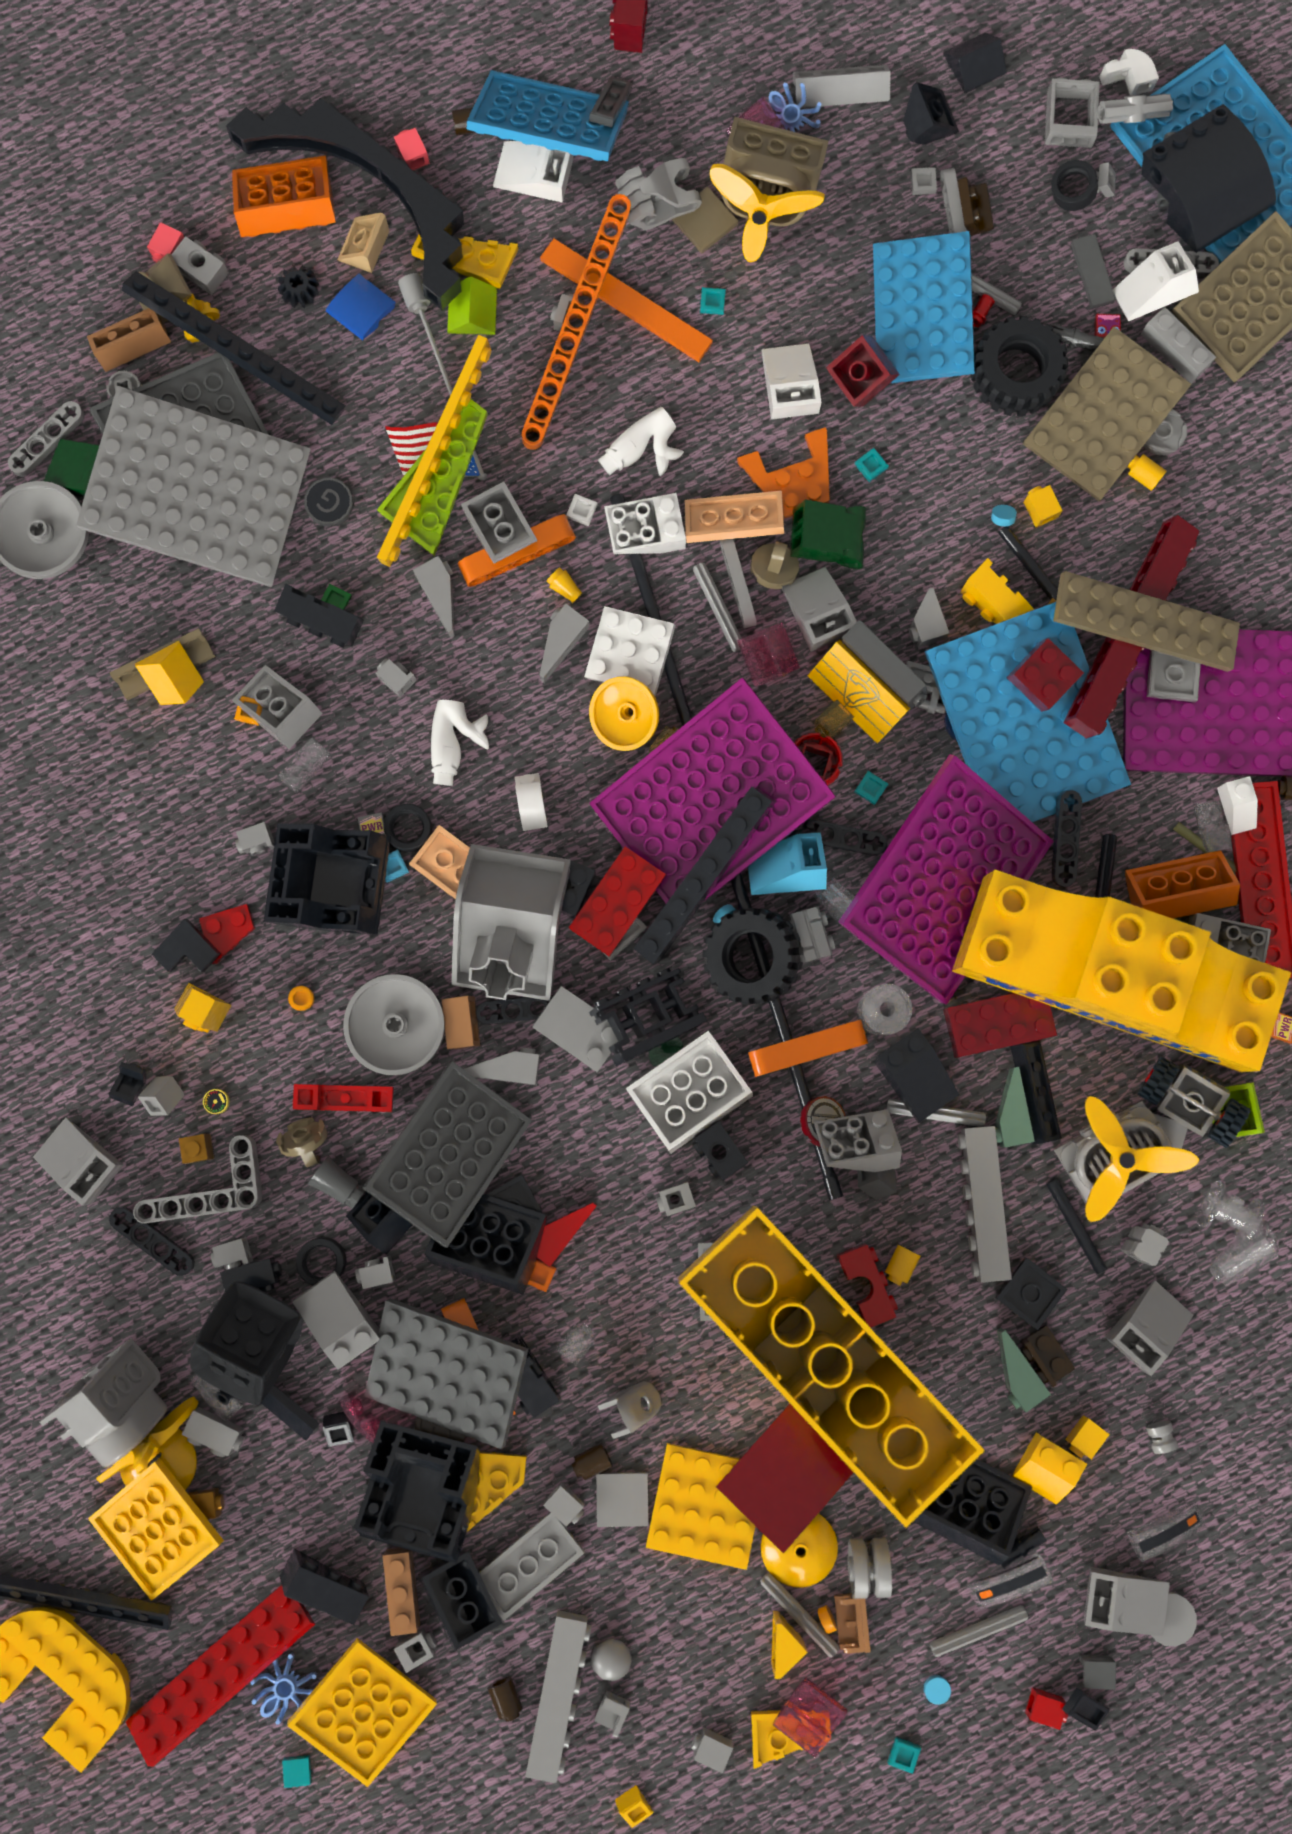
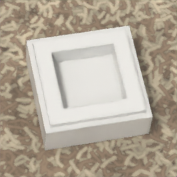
M575 494L566 517L589 526L598 502Z

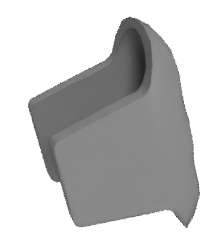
M643 1381L609 1396L597 1406L599 1410L617 1404L625 1424L611 1433L612 1438L615 1439L633 1433L649 1422L659 1412L662 1401L657 1388L651 1382ZM641 1397H643L648 1404L647 1411H645L641 1406Z

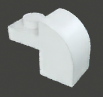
M1136 49L1124 50L1120 61L1112 60L1105 64L1100 75L1102 86L1125 80L1130 95L1153 91L1159 79L1152 59L1146 53Z
M539 773L515 777L516 795L523 831L548 827Z

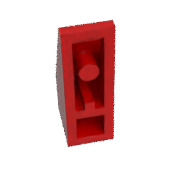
M592 1202L545 1225L537 1258L550 1267L596 1208L597 1204Z

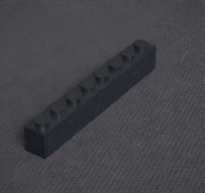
M752 786L637 943L634 948L635 951L652 964L661 961L777 801L756 786Z

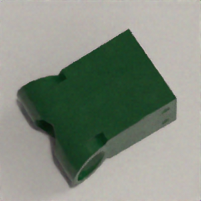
M805 499L793 509L790 557L831 563L837 562L839 565L847 568L861 569L864 561L862 533L866 523V507L846 508L845 506Z

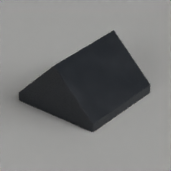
M986 32L943 52L964 93L1007 73L1001 38Z

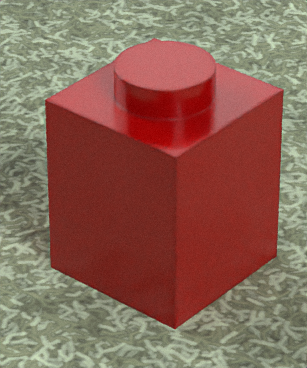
M1032 1687L1025 1711L1031 1721L1060 1730L1062 1722L1065 1723L1068 1715L1062 1710L1066 1704L1062 1696Z

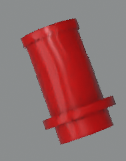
M983 294L973 310L974 327H980L985 324L986 316L995 303L991 296Z

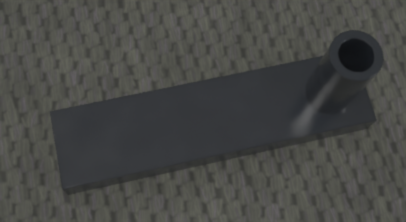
M275 1385L261 1402L262 1405L305 1441L320 1424ZM219 1390L216 1394L217 1400L223 1405H228L234 1398L222 1390Z

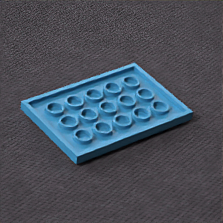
M491 70L467 119V130L475 131L478 134L498 136L505 140L520 141L526 145H538L549 150H560L571 155L591 157L597 161H608L628 111L629 101L625 102L613 127L589 121L590 113L600 96L599 94Z
M965 231L874 243L876 342L900 374L891 383L975 374L970 232Z

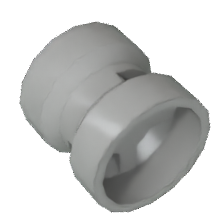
M1160 1421L1146 1426L1147 1433L1153 1441L1151 1447L1154 1454L1168 1453L1179 1448L1177 1439L1172 1435L1173 1426L1171 1421Z

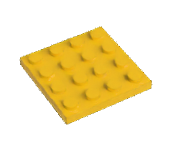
M667 1443L646 1548L747 1570L755 1525L716 1488L740 1459Z
M160 1458L88 1518L151 1601L224 1542Z
M357 1638L287 1721V1726L368 1787L437 1705V1700Z

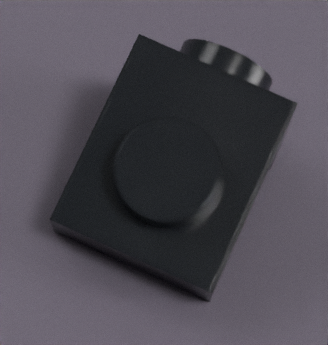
M121 1062L119 1066L120 1073L108 1093L109 1098L133 1106L146 1083L145 1071L137 1064Z

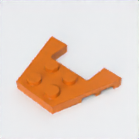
M826 427L805 434L812 458L767 473L758 451L737 458L740 467L746 471L753 483H756L762 492L782 491L784 519L793 516V509L805 499L829 503L830 501Z

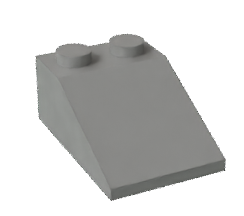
M505 482L461 504L467 520L493 564L537 541Z
M266 665L232 699L237 706L288 749L323 714L310 698ZM242 696L255 699L263 707L261 715L259 716L256 713L257 704L242 703L239 699Z
M562 986L559 987L532 1026L596 1072L599 1071L610 1055L609 1047L618 1042L608 1020L596 1025L595 1016L591 1017L589 1014L594 1008Z
M336 1271L330 1273L293 1300V1304L321 1349L338 1370L380 1340L378 1335L379 1327Z

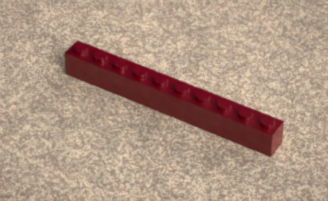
M1179 515L1164 521L1130 590L1167 601L1169 593L1177 585L1176 579L1179 573L1187 564L1186 558L1197 544L1196 538L1200 531ZM1106 637L1063 723L1086 739L1100 735L1107 726L1106 720L1109 714L1116 708V700L1119 694L1126 688V680L1138 663L1136 659L1139 653L1144 650V647Z

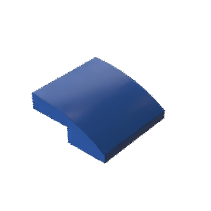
M357 274L327 306L326 312L363 341L378 328L379 321L395 308L396 302L361 274Z

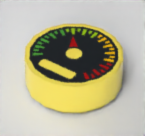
M210 1090L203 1098V1106L211 1114H221L229 1107V1096L223 1090Z

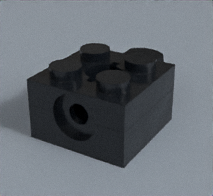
M549 851L547 855L551 857L568 859L551 851ZM571 860L570 875L561 913L574 919L576 918L596 876L595 870Z

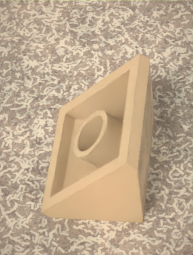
M381 212L355 217L337 260L372 273L389 233L386 216Z

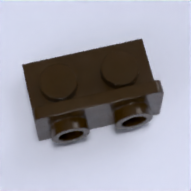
M967 177L958 179L964 225L970 232V235L974 236L993 230L994 222L988 185L986 183L976 186L975 184L971 185Z
M1046 1324L1020 1341L1024 1346L1021 1352L1029 1363L1031 1361L1035 1363L1038 1368L1035 1372L1043 1384L1048 1383L1051 1387H1055L1058 1380L1075 1370V1367Z

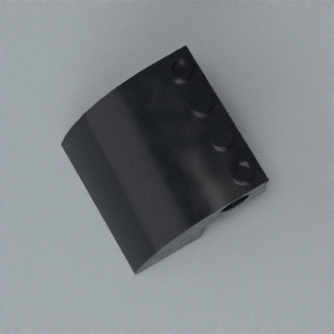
M1224 104L1143 152L1141 175L1169 202L1166 223L1195 253L1276 204L1273 178L1261 148L1242 121Z
M277 823L263 922L323 931L378 935L391 836L371 830H333L316 824Z
M381 1421L363 1470L370 1478L353 1528L361 1537L457 1564L476 1496L479 1476V1447Z

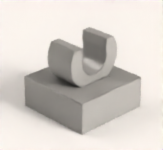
M1109 162L1102 163L1099 166V172L1096 171L1097 180H1099L1097 193L1101 191L1105 197L1115 196L1116 173Z

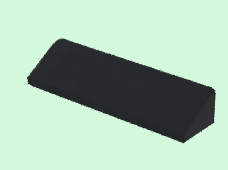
M1041 1041L1011 1046L1014 1065L1020 1069L1035 1141L1031 1143L1034 1145L1062 1139Z

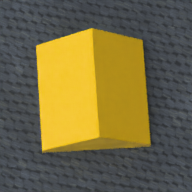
M180 641L135 663L136 668L160 705L185 704L204 683Z
M773 1611L771 1665L775 1679H781L808 1652L804 1640L779 1611Z

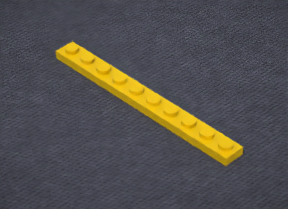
M481 335L477 336L377 555L378 560L386 566L390 567L393 561H397L401 551L399 548L403 539H407L410 533V522L413 517H417L420 511V500L423 495L428 493L431 486V476L440 467L441 454L450 445L452 430L459 426L462 408L469 404L471 399L470 391L473 384L476 385L480 380V369L483 362L486 363L490 358V344L488 339Z

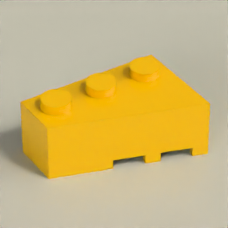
M989 558L968 578L961 590L964 601L971 606L975 605L981 610L980 614L988 622L993 621L995 624L1035 610L1019 592L1014 593L1007 587L1005 583L1008 579L1004 575L998 577L990 568L993 563Z
M188 983L174 1010L177 1016L184 1019L182 1024L196 1031L209 1033L210 1030L216 1032L219 1030L232 1005Z

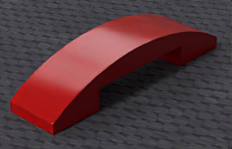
M294 1084L293 1109L393 1112L394 1087Z

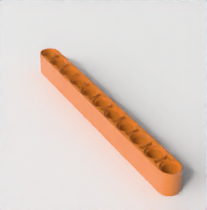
M617 194L609 201L522 430V442L528 449L535 450L541 447L629 218L631 203L625 195ZM617 205H621L625 208L626 211L623 213H617L614 211L613 208ZM607 228H613L617 234L608 236L604 231ZM602 250L607 252L608 257L600 259L596 256V253ZM595 273L600 279L596 282H591L587 276ZM581 296H587L591 299V302L583 305L578 299ZM576 318L581 320L583 324L575 328L569 322ZM564 341H570L574 347L567 351L561 347V344ZM555 364H562L565 367V371L556 373L552 367ZM551 386L557 392L553 396H547L543 390ZM538 409H544L547 411L548 416L544 419H539L535 416V412ZM529 432L538 433L539 439L535 442L529 441L526 438Z

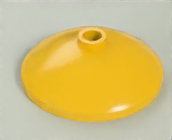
M620 676L605 681L597 688L590 702L589 716L595 734L604 744L616 750L630 751L642 747L653 737L659 722V708L654 694L643 682L632 677ZM629 708L633 710V716L629 715Z
M178 1428L160 1446L159 1451L162 1453L160 1459L184 1490H186L196 1473L197 1455L194 1445L187 1441L188 1437L182 1435L183 1431ZM149 1463L146 1464L140 1473L133 1469V1464L121 1470L120 1474L125 1486L150 1466Z
M819 1513L784 1554L762 1534L761 1556L764 1565L776 1580L787 1586L802 1588L817 1584L830 1573L836 1562L838 1543L835 1532L830 1523ZM797 1548H805V1553L803 1555H797Z

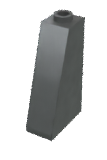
M859 620L842 637L843 643L911 708L910 711L915 706L919 707L926 700L928 694L926 684L862 621Z

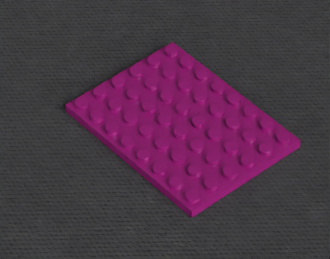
M1239 629L1234 669L1227 672L1201 664L1198 701L1196 702L1146 697L1150 649L1144 648L1139 653L1136 659L1138 663L1126 680L1127 686L1124 689L1123 763L1126 771L1272 777L1292 775V631Z
M741 678L589 804L623 848L626 846L666 874V877L656 891L664 902L667 903L752 786L758 787L777 802L704 901L837 796L747 681Z
M949 754L838 922L935 999L947 1005L965 978L964 975L952 972L983 877L993 870H998L1028 881L1054 841L957 756Z

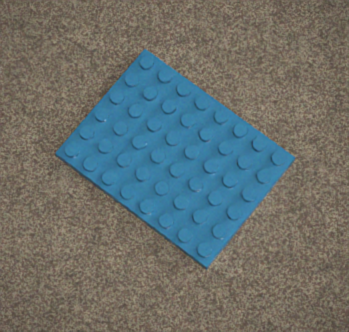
M1225 44L1150 95L1170 94L1173 101V110L1170 116L1149 118L1144 122L1123 123V121L1111 123V129L1142 167L1143 152L1163 141L1166 133L1177 132L1224 104L1242 121L1261 148L1273 178L1276 204L1205 247L1207 252L1215 254L1220 264L1275 211L1292 227V128Z
M1056 602L924 651L965 764L1031 822L1055 814L1057 797L1065 790L1078 792L1082 798V803L1131 785L1108 718L1105 730L1100 735L1087 739L1063 723L1090 669L1075 627L1053 621ZM1049 638L1084 674L1051 709L1041 712L1006 677L1040 641ZM1070 794L1069 798L1064 799V804H1068V808L1070 804L1075 802L1074 799L1070 798Z

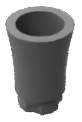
M329 1155L307 1184L324 1192L342 1205L345 1203L351 1209L354 1208L366 1191L362 1185L358 1184V1180L343 1170Z

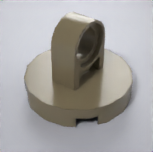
M776 541L775 544L762 545L756 549L750 562L751 574L753 572L757 577L756 581L760 585L778 590L782 589V586L791 585L795 581L799 572V561L795 557H790L791 549L787 548L788 544Z
M313 1118L300 1119L287 1126L288 1131L284 1135L281 1132L278 1134L276 1142L281 1154L288 1157L301 1156L307 1168L320 1164L319 1156L315 1155V1151H317L316 1148L323 1144L328 1135L321 1119H319V1122H315Z

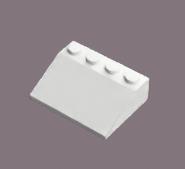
M709 1031L626 1088L670 1154L753 1097L751 1089Z

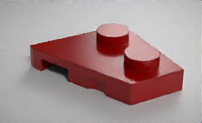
M248 904L199 918L203 935L221 953L212 963L213 965L218 964L221 958L230 950H233L244 937L248 936L255 929Z

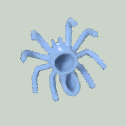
M784 83L783 87L789 102L788 105L779 92H770V105L774 111L781 114L772 113L765 103L762 104L768 116L773 119H781L774 127L780 128L784 125V130L790 128V131L795 132L794 128L800 131L799 126L804 127L801 121H804L813 128L820 127V120H816V123L802 115L818 112L821 108L820 102L817 103L815 108L800 110L806 102V91L803 83L800 84L801 102L798 105L794 104L787 83Z
M293 1652L288 1655L283 1675L276 1659L273 1661V1666L277 1679L269 1673H263L251 1681V1685H253L260 1679L267 1678L274 1684V1686L267 1687L259 1692L252 1700V1704H256L265 1694L274 1691V1694L266 1697L262 1703L260 1713L262 1717L272 1716L279 1708L281 1700H283L282 1709L275 1721L277 1725L281 1723L286 1713L289 1698L297 1704L298 1709L302 1702L295 1696V1693L310 1695L313 1689H298V1686L310 1679H316L317 1676L316 1672H311L299 1681H296L299 1674L294 1676V1670L289 1674L294 1658Z

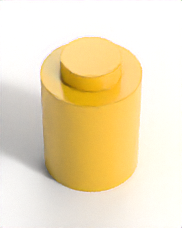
M1144 454L1141 457L1136 455L1127 466L1131 470L1128 475L1150 491L1153 490L1167 472Z
M897 1245L885 1270V1273L889 1274L887 1279L901 1286L902 1282L908 1284L921 1256Z

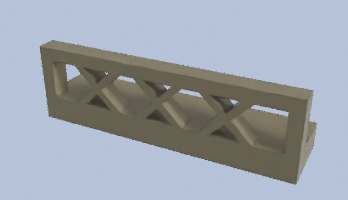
M198 628L110 672L112 679L118 683L125 699L130 700L150 690L136 668L135 663L177 641H180L195 667L216 657L202 631Z

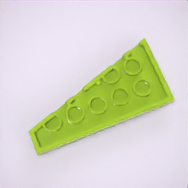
M470 399L466 407L463 406L460 413L461 421L456 429L453 428L450 435V445L446 451L443 450L440 457V467L436 473L432 474L430 489L426 495L422 496L420 511L417 517L412 518L409 525L411 529L408 536L434 557L488 416L487 411L472 399ZM425 450L377 509L378 513L391 523H393Z

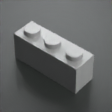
M1166 307L1147 323L1141 333L1191 384L1216 359V356Z

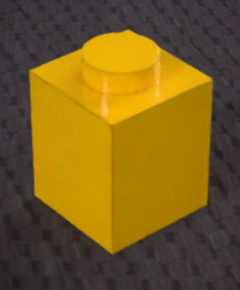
M1050 485L1044 488L1037 486L1031 489L1023 502L1036 528L1057 519L1063 511Z
M1083 1415L1065 1440L1071 1444L1069 1449L1077 1456L1082 1458L1086 1455L1092 1460L1110 1434Z

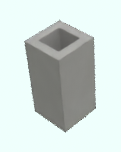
M198 1407L193 1410L182 1435L188 1437L187 1441L196 1446L203 1444L211 1448V1453L224 1457L225 1455H231L234 1450L239 1451L245 1437L241 1436L245 1428Z

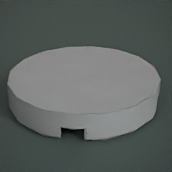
M1172 409L1143 447L1155 455L1166 456L1177 451L1187 437V425L1181 418V415Z
M1169 1592L1164 1635L1151 1636L1155 1641L1165 1646L1176 1647L1186 1643L1193 1636L1197 1626V1616L1194 1607L1185 1597L1176 1592Z

